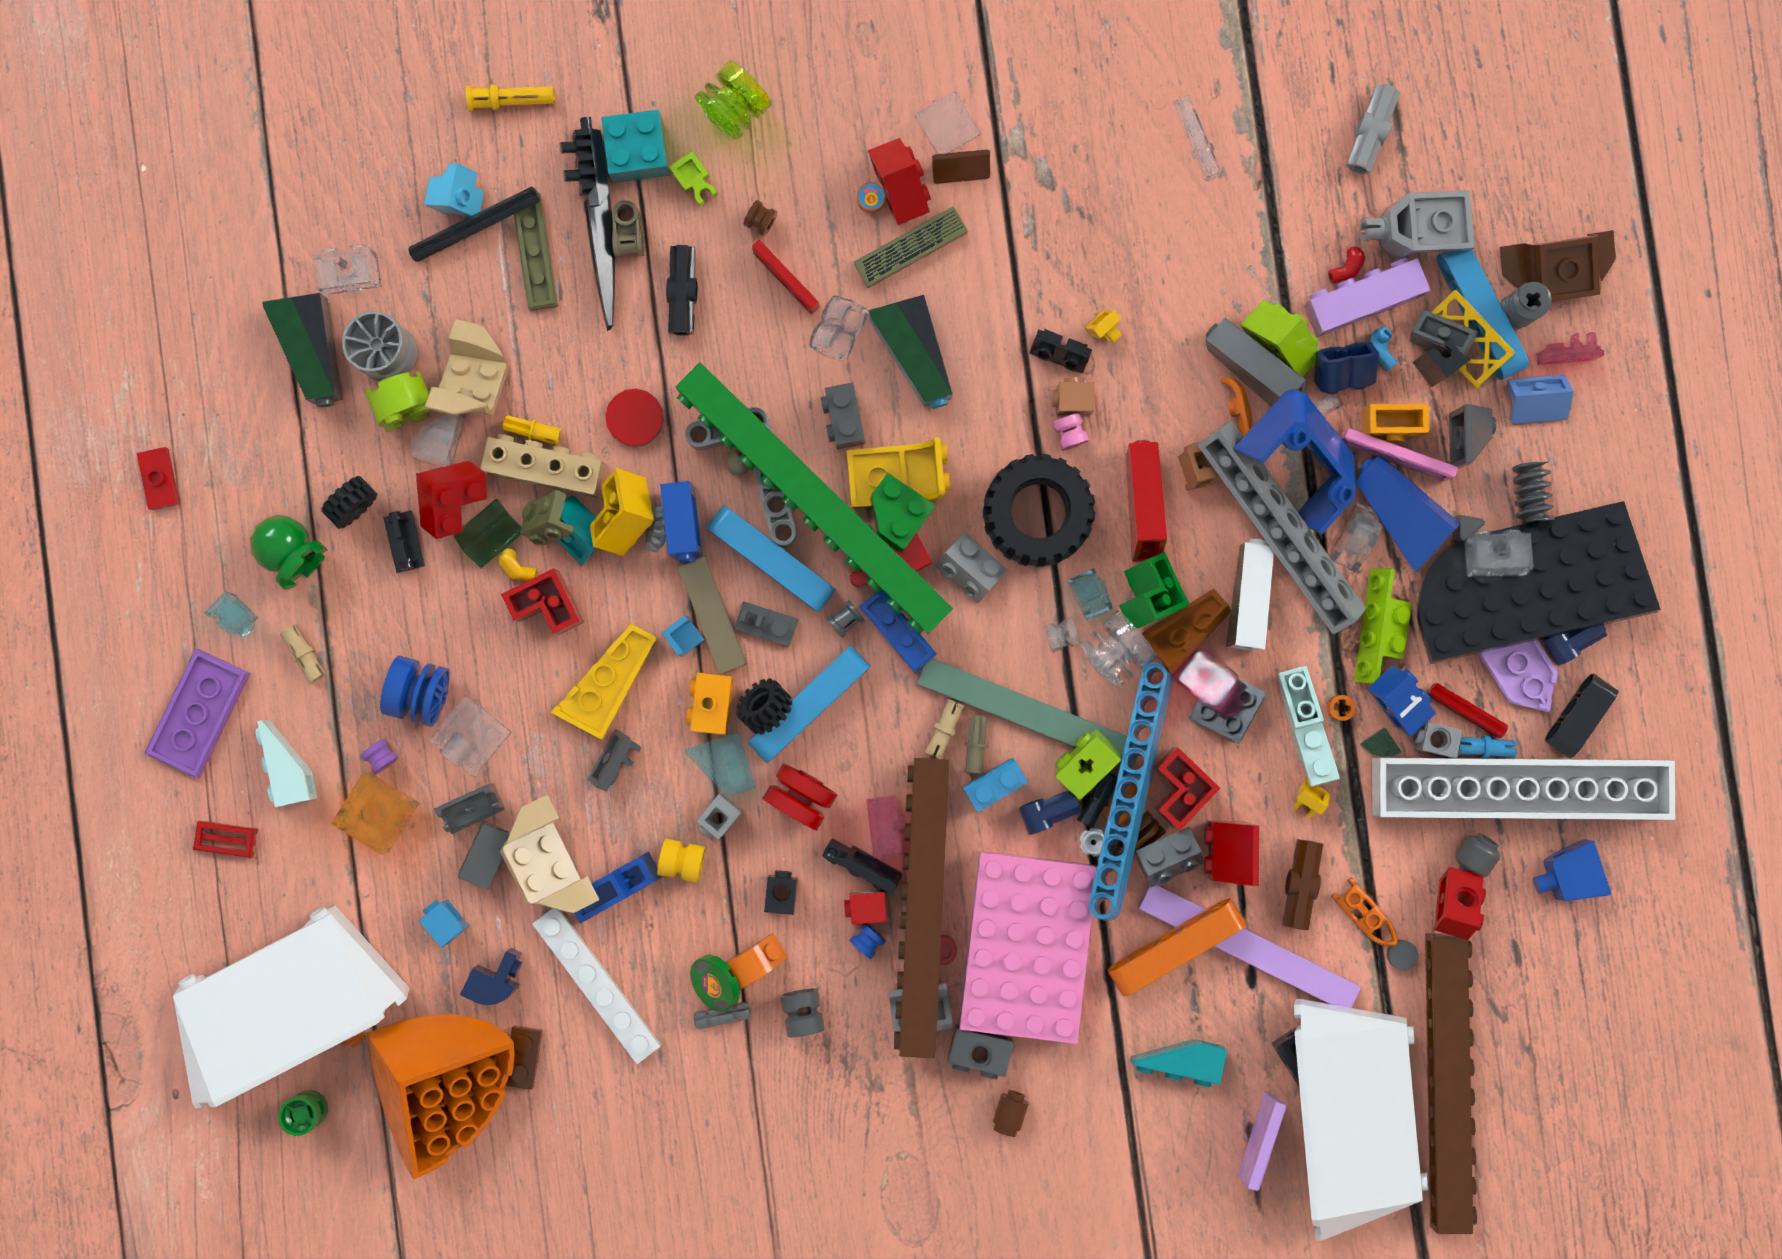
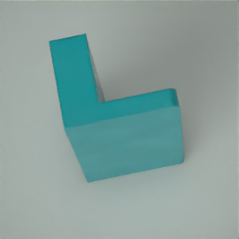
M571 495L564 502L560 521L573 526V533L555 541L583 566L597 550V548L593 547L590 524L596 517L575 496Z

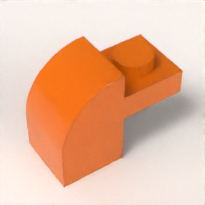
M772 933L749 949L735 955L726 963L731 968L729 973L732 977L736 976L739 988L742 989L774 970L773 968L788 959L774 933Z

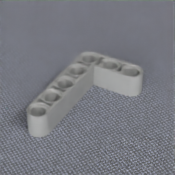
M758 407L748 408L754 415L761 416L763 424L771 431L769 419L765 411ZM700 420L690 423L685 431L688 443L696 450H708L724 445L718 439L722 434L715 427L709 430ZM698 429L707 431V437L701 443H696L692 440L693 433ZM755 467L754 473L770 536L778 546L782 548L789 547L797 539V530L792 510L786 504L779 513L769 510V503L773 499H782L785 495L777 488L773 491L769 489L760 479L763 474ZM787 526L792 530L791 537L788 540L780 541L776 538V531L779 527Z

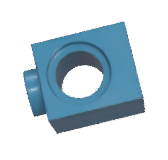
M448 899L441 903L437 900L432 902L423 910L425 916L419 920L441 948L448 945L469 927V924Z

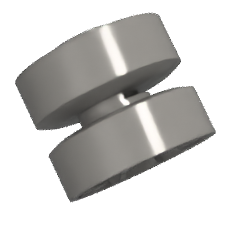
M369 311L359 314L349 322L343 333L342 348L347 360L354 367L378 382L401 373L410 372L416 363L418 351L414 337L407 329L385 313Z

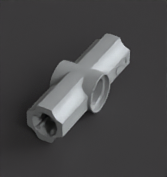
M1377 84L1373 90L1368 108L1363 113L1354 135L1356 140L1346 164L1351 171L1359 174H1369L1371 172L1380 146L1384 144L1392 125L1390 119L1401 93L1396 87L1388 84Z

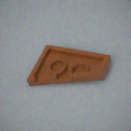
M1212 589L1190 603L1189 606L1180 609L1148 629L1141 636L1146 645L1172 675L1231 613V610L1218 592Z

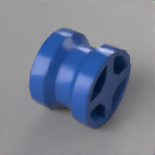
M867 923L862 924L859 934L853 935L849 940L860 952L870 959L875 955V949L878 946H883L886 942Z

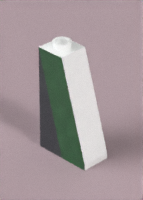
M1249 539V543L1245 542L1240 545L1225 647L1248 651L1265 649L1274 556L1271 547L1266 545V540Z

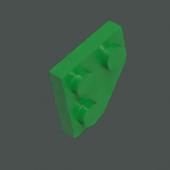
M889 473L885 475L870 497L877 523L878 536L901 553L906 549L936 506Z

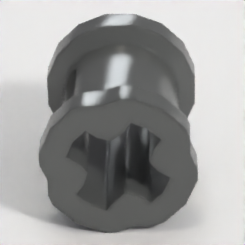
M849 600L845 602L846 606L838 613L827 617V620L842 638L846 635L845 632L857 622L862 623L865 620Z

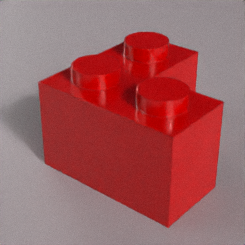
M898 138L868 150L875 175L883 187L890 212L896 223L900 225L930 213L927 201L931 200L930 193L926 184H921L920 177L924 176L919 160H915L911 147H905L901 139Z
M471 461L416 473L420 525L435 539L462 533L461 506L487 499L485 472Z
M554 568L501 594L514 621L521 622L542 612L552 633L560 635L585 623L560 571Z
M1172 747L1154 766V769L1174 787L1154 809L1177 830H1181L1220 789L1178 747Z

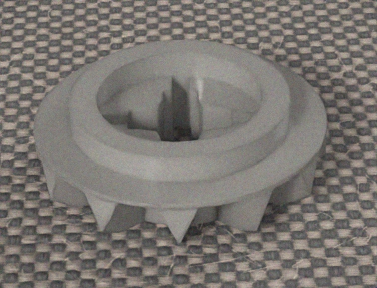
M655 506L652 509L654 521L645 532V543L648 551L658 552L666 541L662 506Z

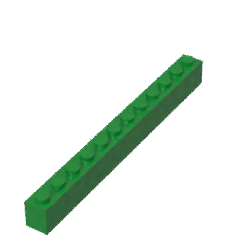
M699 362L675 386L680 393L676 398L688 410L693 406L701 414L698 419L709 430L715 427L722 434L718 439L729 450L735 447L742 454L739 459L751 471L756 467L763 474L760 478L761 481L773 491L777 488L785 496L781 500L793 512L798 508L805 515L802 520L814 532L820 529L827 536L823 541L834 552L840 549L847 556L844 561L856 573L861 569L869 577L865 582L876 593L882 590L889 597L886 602L898 614L903 610L911 618L907 623L917 633L921 634L924 631L928 635L953 610L919 574L702 363Z

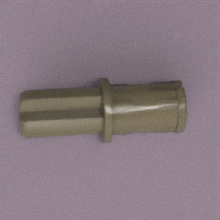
M973 715L970 717L968 743H965V746H967V757L964 772L983 774L984 750L988 748V745H985L987 717Z

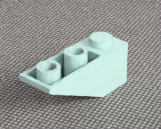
M270 720L257 721L256 738L259 745L263 747L262 767L269 776L270 785H268L267 791L270 801L274 802L275 807H282L318 799L312 770Z

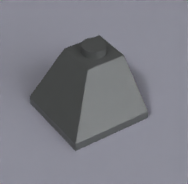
M1465 404L1449 413L1451 465L1460 469L1473 463L1492 439V434H1495L1496 419L1492 417V409Z

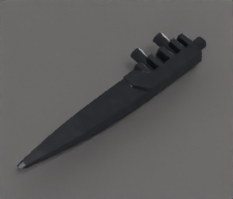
M591 117L580 118L581 129L574 130L572 141L560 142L561 154L575 153V167H577V170H564V181H579V196L587 195V199L583 203L584 212L586 214L599 299L608 331L613 327L615 301V257L612 243L613 220L601 130L592 128Z

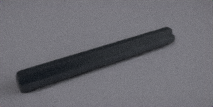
M529 187L409 246V254L414 261L419 262L540 201L539 194L534 187Z

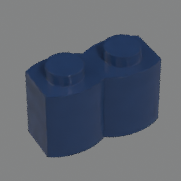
M1370 342L1353 343L1345 347H1329L1318 350L1315 360L1314 383L1321 392L1327 394H1336L1349 387L1364 389L1367 386H1371L1377 381L1379 352Z

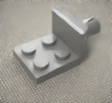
M1470 191L1408 193L1392 204L1379 218H1362L1359 230H1366V233H1360V238L1362 241L1381 240V246L1395 261L1408 258L1414 253L1470 251L1475 248Z

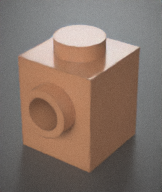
M1077 377L1064 378V382H1059L1057 390H1052V407H1057V415H1073L1076 413L1092 415L1094 412V382H1081V378Z

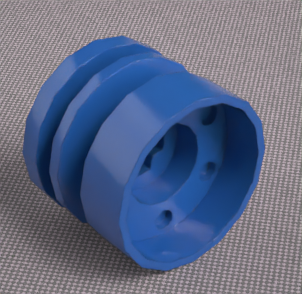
M398 655L393 660L385 678L380 700L381 713L403 719L410 710L411 722L419 723L422 719L423 725L433 727L444 708L448 696L449 668L439 666L436 669L434 664L427 663L420 674L419 660Z

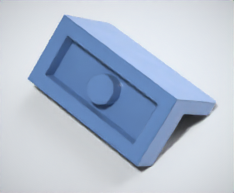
M1565 375L1507 380L1506 390L1513 402L1510 414L1512 424L1568 419L1574 391Z

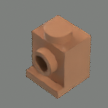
M1200 442L1184 447V452L1178 456L1187 482L1185 485L1187 491L1213 485L1220 479L1218 473L1198 447Z

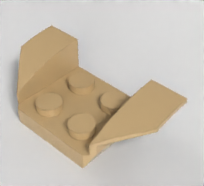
M455 319L448 338L451 354L439 388L431 387L425 409L453 416L466 412L494 416L507 376V365L504 362V356L484 326Z
M547 794L520 808L509 837L502 846L500 853L525 904H539L575 913L598 901L599 898L588 876L580 879L553 824L559 817Z

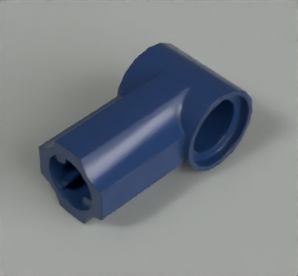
M1604 625L1544 638L1543 642L1555 663L1559 666L1575 659L1581 654L1580 651L1606 637V628Z
M1070 790L1048 799H1038L1019 807L1029 835L1051 828L1056 822L1082 813L1076 796Z

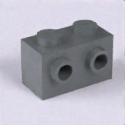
M853 382L825 388L826 396L821 397L824 414L830 413L832 424L826 425L829 442L835 441L837 449L865 444Z
M1189 827L1136 850L1138 864L1150 888L1157 884H1164L1184 872L1193 871L1203 864L1202 851Z

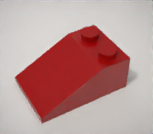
M1209 821V827L1204 829V843L1209 845V856L1204 857V873L1208 874V879L1217 882L1259 886V825L1245 821Z

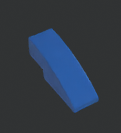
M647 852L592 883L599 900L574 913L579 923L581 924L662 878L663 876L657 875L658 867L650 853Z

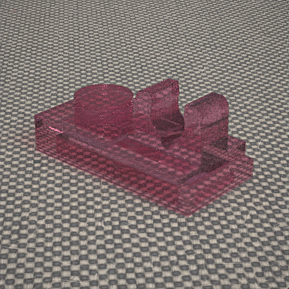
M1595 332L1586 334L1587 342L1585 345L1580 342L1579 333H1575L1570 336V347H1564V343L1546 345V349L1536 354L1537 365L1595 361L1604 356V350H1601V346H1597Z

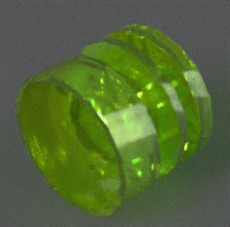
M729 60L715 74L721 88L707 82L704 85L707 93L699 91L694 97L705 116L718 129L727 133L735 140H739L743 136V131L739 126L746 130L751 127V123L745 113L747 112L755 118H760L772 105V101L751 75L738 64Z

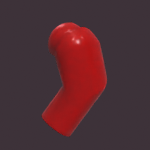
M1353 246L1347 250V260L1344 266L1328 271L1332 284L1354 278L1358 275L1365 262V253L1359 247Z

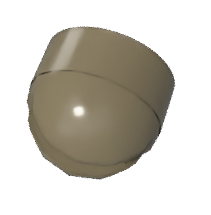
M731 452L727 461L729 472L737 476L745 474L749 468L739 459L741 456Z

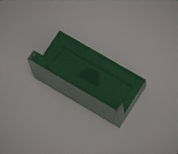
M495 499L462 527V533L454 534V538L464 553L482 569L521 535L522 526L507 512L503 504L498 499Z

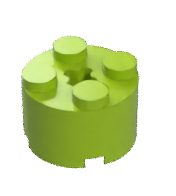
M415 371V377H411L409 372L389 377L378 382L379 389L372 392L371 387L365 391L378 426L384 427L386 432L401 428L403 422L413 419V422H420L430 417V409H425L429 392L419 371Z

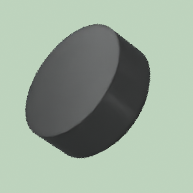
M1398 940L1397 945L1388 947L1387 959L1393 967L1400 970H1408L1417 963L1418 951L1412 943L1406 940Z

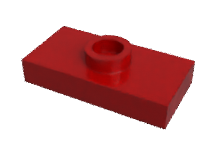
M162 447L137 453L148 509L155 510L180 504L169 448Z

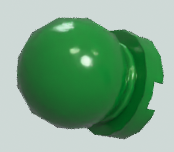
M283 515L266 518L256 525L250 537L251 553L255 560L268 571L278 572L276 582L285 590L297 586L294 580L302 574L308 578L325 559L322 553L328 551L318 540L309 543V534L304 526L291 517Z

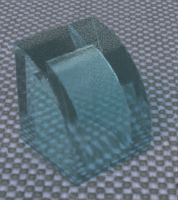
M1094 568L1068 580L1073 595L1086 620L1113 609L1107 588Z

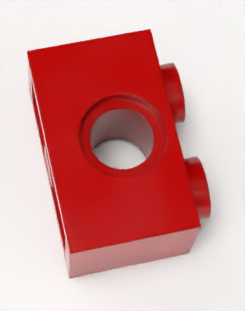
M1453 867L1447 869L1439 879L1435 931L1469 940L1476 931H1480L1484 921V915L1481 914V905L1486 897V889L1483 888L1484 876Z

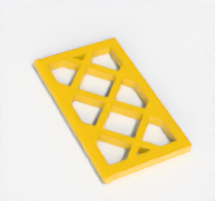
M1454 290L1432 313L1438 315L1443 310V315L1439 316L1449 320H1464V326L1468 328L1469 320H1476L1486 330L1485 337H1476L1474 342H1485L1484 359H1470L1467 362L1484 364L1483 375L1476 380L1467 370V363L1458 369L1478 389L1485 380L1516 352L1457 290ZM1456 299L1465 308L1464 315H1448V305ZM1490 342H1497L1506 354L1500 359H1490Z

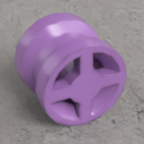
M385 739L379 740L361 754V758L370 763L371 771L374 775L385 770L398 759L397 754L388 749V743Z

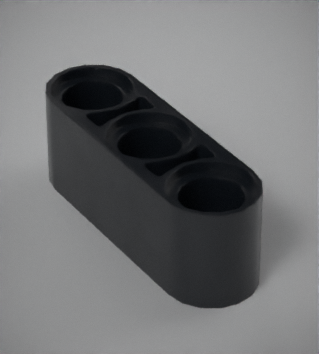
M1590 674L1545 737V741L1568 758L1574 757L1616 699L1619 690L1596 674Z

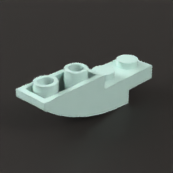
M1307 666L1278 673L1281 694L1299 762L1303 764L1310 788L1338 781L1340 777L1323 727V715Z

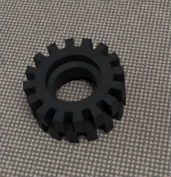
M361 476L353 477L348 483H343L341 488H337L335 493L328 497L329 500L324 502L321 512L338 529L345 528L347 524H352L353 520H357L362 513L367 511V508L376 500L377 493Z
M768 678L767 681L765 679L760 680L759 685L756 682L752 684L753 688L745 690L746 696H741L739 699L741 703L736 706L738 718L755 734L763 735L765 730L768 733L772 732V727L778 728L780 726L779 721H785L787 718L785 713H790L791 711L789 707L792 705L791 696L777 681H773L771 678Z

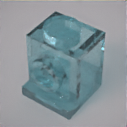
M224 592L204 612L208 617L218 618L217 624L229 634L231 632L238 633L241 637H245L255 627L253 623L259 618L234 593Z

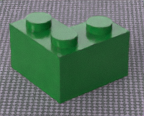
M1165 552L1124 571L1135 598L1120 604L1119 607L1131 632L1190 605Z

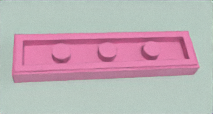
M1350 428L1341 434V439L1345 444L1377 457L1381 455L1388 461L1444 481L1456 476L1458 467Z

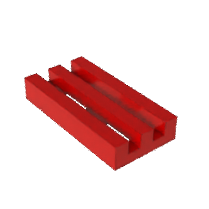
M197 821L193 850L253 858V847L256 845L255 835L258 832V828ZM208 828L248 834L247 839L203 833V829ZM206 839L246 845V849L240 850L201 844V841Z

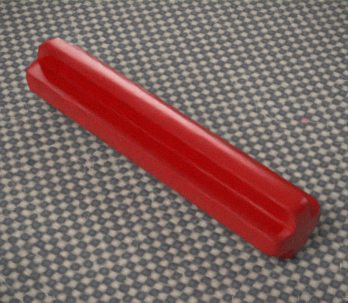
M1434 683L1430 687L1428 695L1431 699L1496 738H1502L1507 732V724L1439 683Z

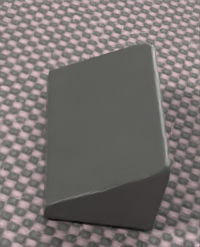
M1423 310L1411 332L1410 341L1428 350L1434 347L1442 356L1447 358L1450 357V351L1445 347L1444 343L1450 341L1455 344L1465 357L1468 356L1478 331Z

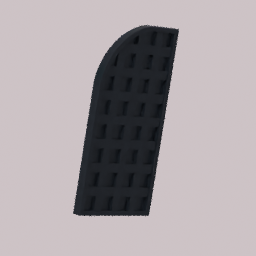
M1622 501L1557 516L1552 521H1535L1470 536L1466 541L1455 543L1435 561L1422 583L1417 602V620L1430 664L1657 613L1661 609L1625 502Z

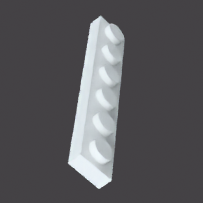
M552 908L532 923L636 1064L661 1047V1043L561 910Z

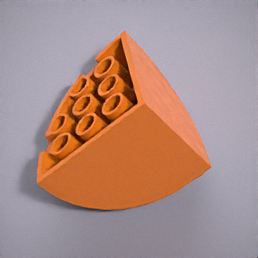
M453 1014L411 1018L367 1033L374 1077L387 1122L409 1173L413 1179L419 1178L449 1161L448 1156L461 1146L464 1149L469 1146L491 1121L507 1092L505 1085L508 1076L512 1075L514 1042L507 1033L492 1023L474 1017Z

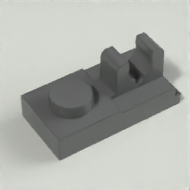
M743 601L734 629L790 647L798 619Z
M615 729L588 780L597 788L607 792L609 786L613 785L618 778L621 762L628 766H632L634 763L626 756L627 751L635 749L640 752L641 746L630 740L620 730Z

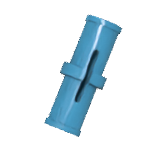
M1481 736V738L1461 737L1458 755H1479L1481 759H1488L1490 756L1514 759L1517 749H1513L1512 746L1516 747L1517 743L1515 740L1491 739L1490 736Z

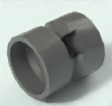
M817 988L802 989L781 995L783 1012L788 1014V1018L785 1020L787 1037H803L825 1030L822 1013L817 1011V1008L820 1006ZM798 1008H807V1012L798 1013Z

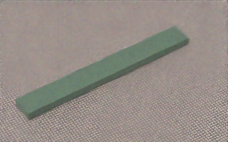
M935 659L930 660L922 669L917 682L918 685L1071 746L1077 747L1075 744L1084 733L1088 732L1091 734L1097 729L1121 751L1122 761L1127 736ZM1138 757L1132 761V768H1134Z

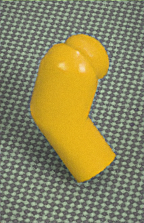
M508 548L502 551V554L499 556V565L509 578L529 581L537 577V568L521 566L517 561V553L513 549Z

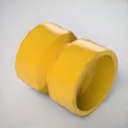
M665 838L660 853L657 875L674 878L677 874H680L682 880L698 883L704 863L706 846L688 844L685 848L682 841Z

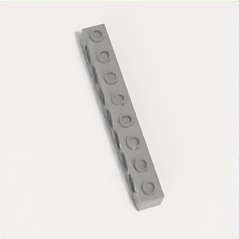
M1230 420L1209 434L1198 444V447L1331 633L1335 634L1355 623L1366 607L1264 464L1240 454L1234 449L1244 436L1234 422Z

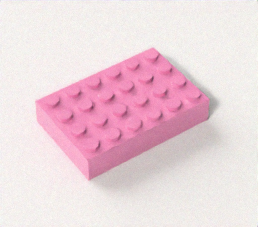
M979 851L959 1017L960 1030L1077 1044L1092 921L1089 901L1097 866Z

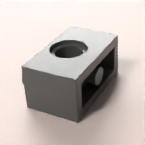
M955 1024L947 1057L948 1063L953 1064V1069L962 1072H969L970 1068L981 1071V1076L990 1079H998V1075L1006 1077L1014 1044L1013 1039L998 1034L960 1030L959 1025ZM978 1046L985 1047L988 1050L987 1056L982 1060H976L971 1056L973 1049Z

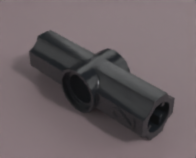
M688 245L670 246V277H667L666 297L667 303H669L668 333L677 336L694 335V304H697L698 283L697 278H695L696 248Z

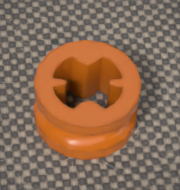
M1336 695L1328 701L1326 709L1328 715L1333 720L1346 721L1354 715L1355 704L1346 695ZM1338 700H1343V705L1348 706L1347 712H1342L1343 716H1339V712L1334 710V705L1339 704Z

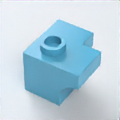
M449 163L448 168L441 176L429 177L424 205L444 214H455L467 218L480 212L484 191L475 187L477 172L458 163Z

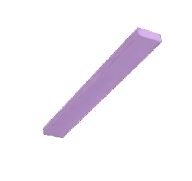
M1158 885L1151 888L1148 886L1138 906L1139 909L1175 927L1206 910ZM1244 928L1215 945V947L1332 1005L1352 1008L1361 989L1360 986Z

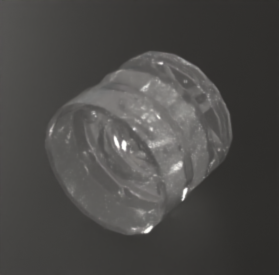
M1116 611L1102 623L1108 636L1104 638L1098 632L1092 631L1090 635L1096 646L1086 638L1079 642V645L1093 669L1104 680L1106 679L1119 689L1124 685L1122 678L1118 674L1119 671L1127 679L1133 677L1131 669L1127 665L1128 663L1132 662L1138 668L1143 669L1157 656L1139 630L1121 612Z

